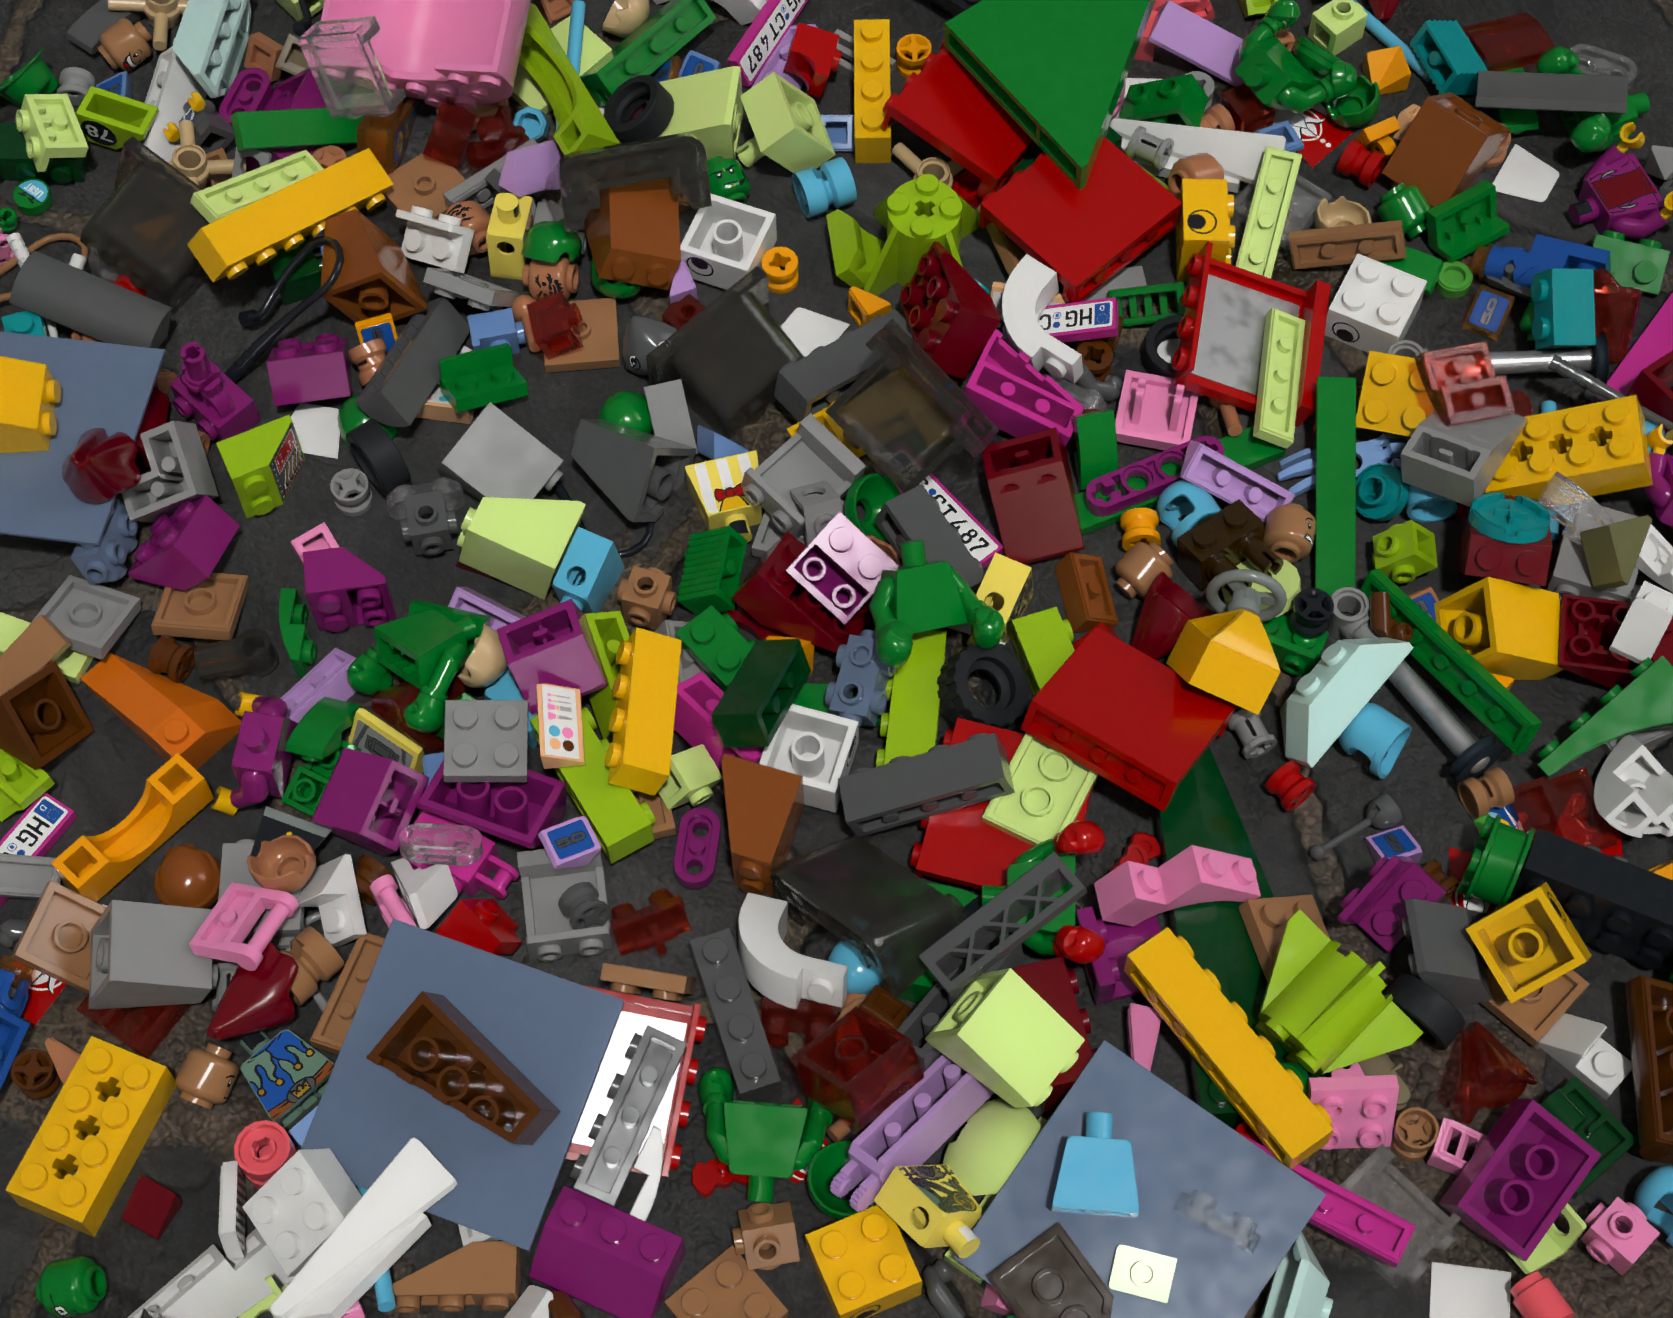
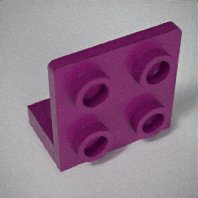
M1394 855L1388 859L1385 856L1370 870L1368 875L1372 879L1362 890L1358 887L1355 888L1344 898L1340 904L1344 910L1337 918L1343 924H1358L1388 953H1392L1406 938L1402 927V918L1407 917L1405 900L1415 898L1438 903L1448 891L1411 857Z
M1092 906L1077 909L1075 912V927L1082 926L1096 931L1104 938L1106 944L1104 953L1097 961L1084 964L1096 1005L1142 994L1125 973L1124 967L1129 953L1161 932L1156 915L1132 927L1103 921L1102 919L1096 920Z

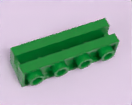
M671 0L588 69L580 78L599 107L605 106L610 96L620 85L635 76L652 74L712 23L716 16L705 0Z

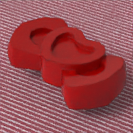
M1144 832L1133 833L1130 844L1125 847L1124 854L1117 859L1116 865L1112 866L1109 872L1126 861L1148 865L1149 859L1158 857L1161 854L1162 850L1159 842L1151 834Z
M712 1159L707 1163L698 1162L695 1164L691 1172V1184L699 1195L709 1198L717 1187L727 1189L734 1182L748 1186L749 1175L731 1174L729 1165Z

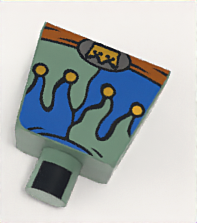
M289 1029L282 1030L272 1039L263 1030L246 1034L242 1038L240 1045L251 1057L241 1065L240 1070L270 1120L288 1130L320 1102L335 1064Z

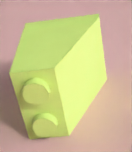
M731 66L659 82L672 95L674 101L673 116L660 136L642 147L647 148L648 152L663 145L666 149L668 164L703 167L708 160L717 156L736 160V148L739 143L743 118V103L740 98L742 95L741 67ZM656 158V159H652V160H650V161H648V162H649V163H657V162H658V159H657V158Z
M483 497L477 510L469 508L461 525L462 532L456 544L462 547L459 562L545 600L579 526L586 504L570 500Z
M1011 968L982 973L973 980L925 1038L931 1046L1015 1108L1036 1107L1043 1103L1053 1090L1050 1084L1059 1073L1066 1072L1074 1065L1079 1057L1076 1051L1085 1041L1072 1026Z

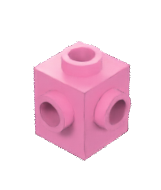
M1617 1197L1608 1208L1600 1202L1589 1214L1584 1222L1590 1228L1581 1240L1587 1245L1586 1248L1594 1259L1604 1265L1609 1264L1623 1276L1658 1237L1660 1232L1647 1222L1645 1214L1636 1205L1630 1202L1625 1203Z

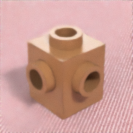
M633 566L629 579L623 578L620 583L617 600L621 602L625 622L656 630L666 620L667 615H672L677 601V593L673 592L671 576L666 575L662 570L653 567L644 569Z
M790 1201L776 1204L761 1202L751 1205L748 1209L738 1210L740 1227L732 1228L736 1255L745 1254L748 1270H772L781 1264L800 1261Z

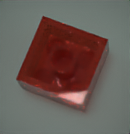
M856 1006L792 1057L805 1094L860 1130L924 1078L912 1040Z

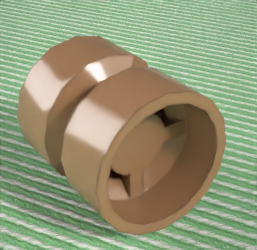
M311 926L304 928L290 941V951H279L293 957L298 965V972L289 992L290 999L298 1006H301L318 990L317 982L319 980L328 981L345 965L336 949Z

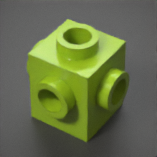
M1413 520L1392 525L1388 530L1373 536L1374 553L1372 560L1375 569L1379 568L1389 579L1398 584L1411 582L1417 576L1438 568L1435 534Z

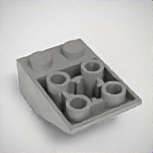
M1455 393L1417 426L1400 453L1402 482L1471 507L1473 500L1485 492L1526 425L1527 418Z

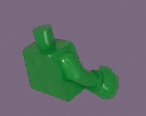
M1278 0L1270 6L1264 18L1258 23V27L1240 43L1239 60L1241 63L1235 69L1237 75L1264 105L1270 108L1288 110L1293 113H1302L1321 102L1327 103L1331 100L1350 95L1357 86V71L1352 64L1342 61L1334 62L1329 74L1317 82L1275 36L1281 30L1287 31L1292 28L1300 15L1299 5L1294 0Z
M1562 46L1546 50L1539 57L1536 64L1538 73L1590 75L1579 71L1577 64L1580 63L1578 56L1572 50ZM1640 92L1628 95L1627 93L1626 114L1557 111L1579 157H1585L1595 152H1605L1613 143L1618 144L1622 140L1620 130L1623 125L1629 122L1636 124L1638 115L1649 112L1650 102L1647 94Z
M923 539L899 543L903 566L888 568L882 571V579L878 581L869 604V609L876 626L874 630L876 651L881 662L891 668L901 667L910 657L913 645L912 635L914 633L964 623L970 625L973 640L978 647L991 649L997 646L1005 633L1002 615L984 601L979 600L971 587L957 570L950 566L948 561H927Z
M426 610L375 626L376 645L374 647L369 646L366 652H363L350 664L347 670V682L354 690L361 694L374 695L378 691L384 692L392 685L391 670L420 690L415 701L404 708L403 716L407 725L411 729L425 734L437 731L445 720V700L448 699V696L445 694L456 673L465 666L468 658L467 642L477 637L475 623L470 617H464L453 622L436 610Z
M721 1067L711 1068L702 1074L698 1086L703 1113L706 1116V1136L719 1161L729 1165L731 1174L749 1175L747 1200L755 1202H773L775 1177L792 1178L794 1171H800L808 1166L822 1147L827 1128L831 1125L833 1118L843 1103L838 1082L827 1075L818 1076L813 1080L808 1093L807 1105L734 1100L732 1078L727 1070Z

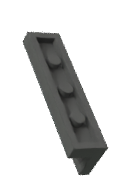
M1479 71L1475 107L1626 114L1629 76Z
M1053 852L921 953L919 958L926 972L935 983H939L948 995L953 997L1087 893L1086 887L1060 857ZM1067 883L1072 887L1059 898L1050 897ZM1035 909L1034 917L1026 924L1017 923ZM1008 932H1014L1008 937ZM1000 936V942L992 950H982ZM966 962L965 970L952 981L946 977Z

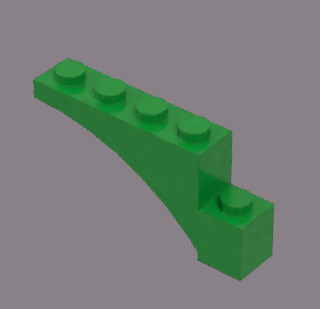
M1663 655L1655 662L1649 657L1630 673L1635 678L1633 682L1625 689H1622L1617 684L1599 700L1604 706L1593 717L1586 711L1568 727L1573 733L1562 744L1557 739H1554L1537 754L1542 761L1537 765L1536 769L1546 780L1568 763L1596 747L1631 734L1673 726V666Z

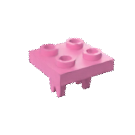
M1126 370L1115 421L1117 442L1168 450L1190 441L1199 394L1184 389L1185 385L1177 384V386H1174V378Z
M1359 1063L1349 1065V1069L1340 1068L1331 1071V1077L1309 1078L1307 1097L1313 1104L1318 1103L1327 1111L1332 1120L1331 1126L1334 1129L1329 1142L1321 1149L1391 1147L1399 1093L1397 1076H1365Z

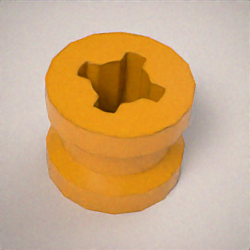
M909 34L898 41L896 47V68L902 77L908 79L913 72L918 75L921 72L924 61L932 53L931 43L925 36Z
M782 246L767 250L761 260L764 286L772 293L777 294L792 291L799 281L797 255L791 249Z
M1134 508L1127 510L1120 516V527L1125 531V534L1122 536V548L1125 551H1128L1137 542L1149 544L1153 541L1157 545H1161L1160 534L1156 531V527L1159 525V516L1155 510L1150 508Z

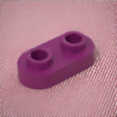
M248 68L241 71L234 79L219 108L220 115L229 122L232 128L230 115L236 112L263 111L272 94V84L267 72L260 68Z
M698 807L689 810L683 815L679 825L674 856V872L678 882L689 889H700L707 886L713 880L716 872L721 839V824L717 814L708 808ZM697 829H706L708 831L703 837L694 835ZM692 866L702 868V871L698 874H690L688 872Z

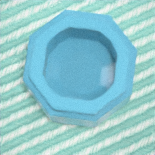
M525 107L515 113L512 124L518 139L527 142L533 138L537 143L547 137L550 122L545 113L531 107Z

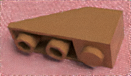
M504 1241L471 1242L393 1283L396 1303L393 1311L398 1313H416L420 1311V1307L438 1306L437 1309L439 1311L449 1313L461 1312L464 1310V1306H482L483 1310L490 1312L506 1311L509 1309V1305H514L521 1294V1249Z

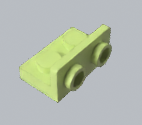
M25 94L21 109H18L16 112V126L19 132H23L26 140L27 156L33 159L37 172H46L50 158L86 157L88 145L68 94Z

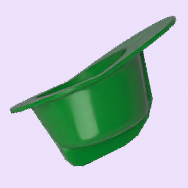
M44 47L25 66L0 82V96L21 107L25 94H51L58 87L59 82L39 55L44 50Z

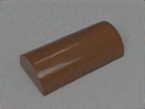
M1640 975L1630 980L1625 986L1639 1153L1643 1158L1651 1161L1673 1164V984Z

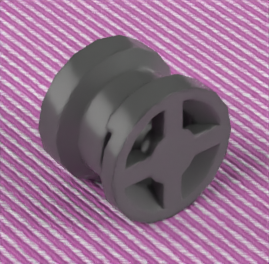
M590 882L574 884L559 899V909L564 916L570 918L569 922L573 930L603 926L610 917L608 905L603 901H599L598 891Z

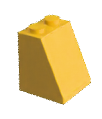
M0 356V454L49 451L51 435H55L57 430L54 411L55 404L61 400V387L59 381L54 380L46 364Z
M1486 577L1434 603L1436 623L1489 673L1508 676L1514 680H1542L1564 670L1558 667L1561 613L1559 593Z

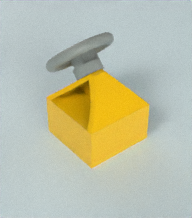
M1248 569L1229 570L1215 576L1206 588L1207 601L1218 614L1188 620L1166 664L1188 684L1259 715L1281 672L1262 622L1275 618L1283 611L1287 602V596L1282 585L1265 573ZM1243 581L1262 585L1272 593L1258 592L1251 587H1247ZM1225 584H1228L1233 590L1232 600L1227 605L1218 596L1219 589ZM1262 604L1271 605L1270 607L1261 610Z

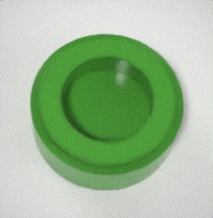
M1459 261L1444 262L1434 286L1436 291L1440 295L1451 299L1465 296L1472 284V271L1467 265Z

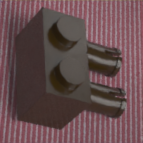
M1240 499L1177 538L1178 567L1202 591L1207 588L1209 582L1215 576L1229 570L1239 569L1237 565L1243 561L1248 560L1259 572L1271 577L1272 574L1268 570L1270 569L1276 575L1283 567L1284 562L1283 559L1263 543L1264 522ZM1243 581L1247 587L1252 586V582ZM1225 584L1223 587L1233 597V590L1228 584Z

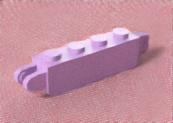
M942 1054L853 1140L848 1151L850 1161L833 1177L830 1191L841 1198L862 1181L859 1188H856L853 1192L849 1205L857 1212L864 1211L874 1202V1198L895 1166L922 1165L994 1092Z

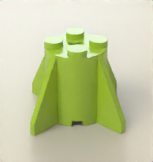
M922 174L917 179L902 184L874 207V217L887 229V240L867 280L864 291L878 296L897 282L904 287L915 274L920 258L928 252L934 241L939 242L963 267L960 259L961 239L980 227V214L951 187L938 181L937 177L932 174Z
M1298 909L1286 921L1258 1015L1260 1022L1255 1026L1256 1031L1263 1035L1271 1045L1277 1042L1288 1053L1285 1057L1287 1062L1297 1063L1307 1073L1319 1075L1412 1045L1424 1032L1392 1001V994L1384 996L1381 993L1387 985L1380 978L1379 974L1386 967L1380 961L1367 964L1353 951L1345 957L1336 951L1341 943L1330 940Z

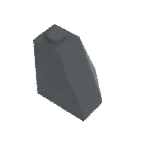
M580 419L579 427L576 429L573 437L574 445L571 456L628 520L632 522H656L664 512L661 506L671 493L678 496L686 487L685 466L693 464L697 449L603 419Z

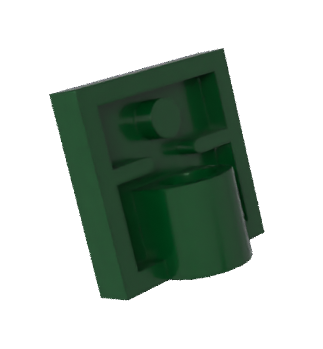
M1576 1077L1570 1080L1563 1088L1554 1091L1540 1104L1601 1154L1573 1194V1199H1576L1638 1141Z

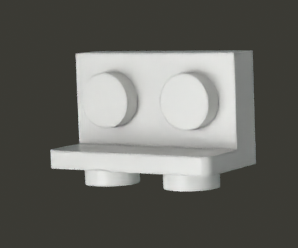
M412 205L410 212L397 209L395 216L408 220L401 247L405 257L451 271L465 272L475 230L460 226L462 219L440 213L438 219L432 218L434 211Z

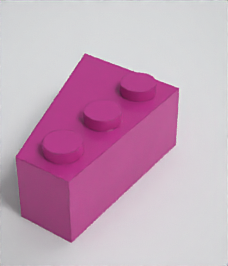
M995 329L986 343L955 408L1016 438L1056 427L1066 446L1074 431L1072 416L1082 414L1084 407L1049 375L1045 378L1029 364L1030 358L1022 351L1018 354L1002 339L1003 334Z

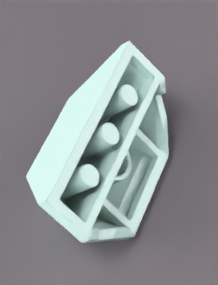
M188 0L180 26L173 41L172 50L210 98L226 95L237 76L249 39L251 22L250 0Z
M1388 637L1337 640L1334 644L1330 645L1323 652L1321 660L1312 671L1298 681L1295 691L1280 709L1284 749L1287 759L1313 768L1414 647L1409 642Z
M1302 1232L1273 1274L1261 1318H1329L1333 1299L1326 1297L1330 1282Z

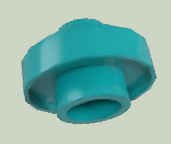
M1383 463L1373 464L1364 469L1357 477L1356 509L1365 518L1380 522L1391 520L1400 514L1407 504L1409 484L1402 482V472L1396 467Z

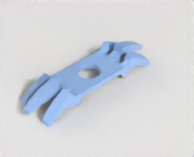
M1383 433L1376 439L1357 442L1356 456L1361 461V467L1356 470V479L1364 469L1377 463L1388 464L1401 471V459L1398 457H1401L1400 453L1409 441L1408 437ZM1307 448L1279 461L1280 469H1284L1277 474L1279 481L1311 474V476L1289 488L1288 491L1295 494L1294 497L1315 489V450Z

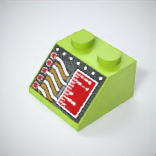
M290 415L216 443L231 484L247 519L255 515L267 514L275 507L283 505L306 461Z

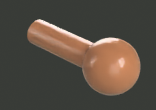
M519 295L510 308H512L514 320L517 322L522 321L529 350L538 352L543 348V341L536 322L540 312L539 303L530 295Z
M1208 397L1209 403L1214 408L1220 410L1228 434L1232 437L1240 435L1243 428L1235 406Z

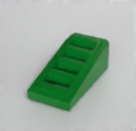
M1185 281L1108 290L1109 298L1116 297L1118 301L1119 316L1123 317L1121 296H1128L1130 317L1124 318L1123 326L1156 323L1159 319L1170 315H1184L1185 306L1181 305L1182 296L1186 289ZM1167 291H1174L1176 312H1169ZM1159 292L1161 314H1154L1152 293ZM1139 294L1144 296L1145 316H1139L1137 295Z

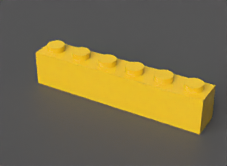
M367 148L200 228L187 246L212 282L226 276L229 280H233L247 271L248 265L256 262L258 266H261L277 255L276 251L284 248L286 252H289L305 241L304 237L310 234L314 238L325 233L326 219L353 209L359 211L366 207L368 211L374 210L386 201L384 194L394 183L370 148Z
M1169 927L1165 928L1127 955L1124 967L1125 973L1274 1158L1292 1170L1329 1142L1334 1131L1329 1114L1320 1104H1313L1303 1092L1304 1086L1299 1077L1291 1069L1285 1070L1275 1058L1276 1052L1271 1043L1263 1035L1257 1036L1247 1024L1248 1018L1244 1010L1236 1002L1230 1003L1220 991L1221 985L1216 976L1207 968L1203 970L1193 958L1194 952L1189 943L1182 936L1176 937Z

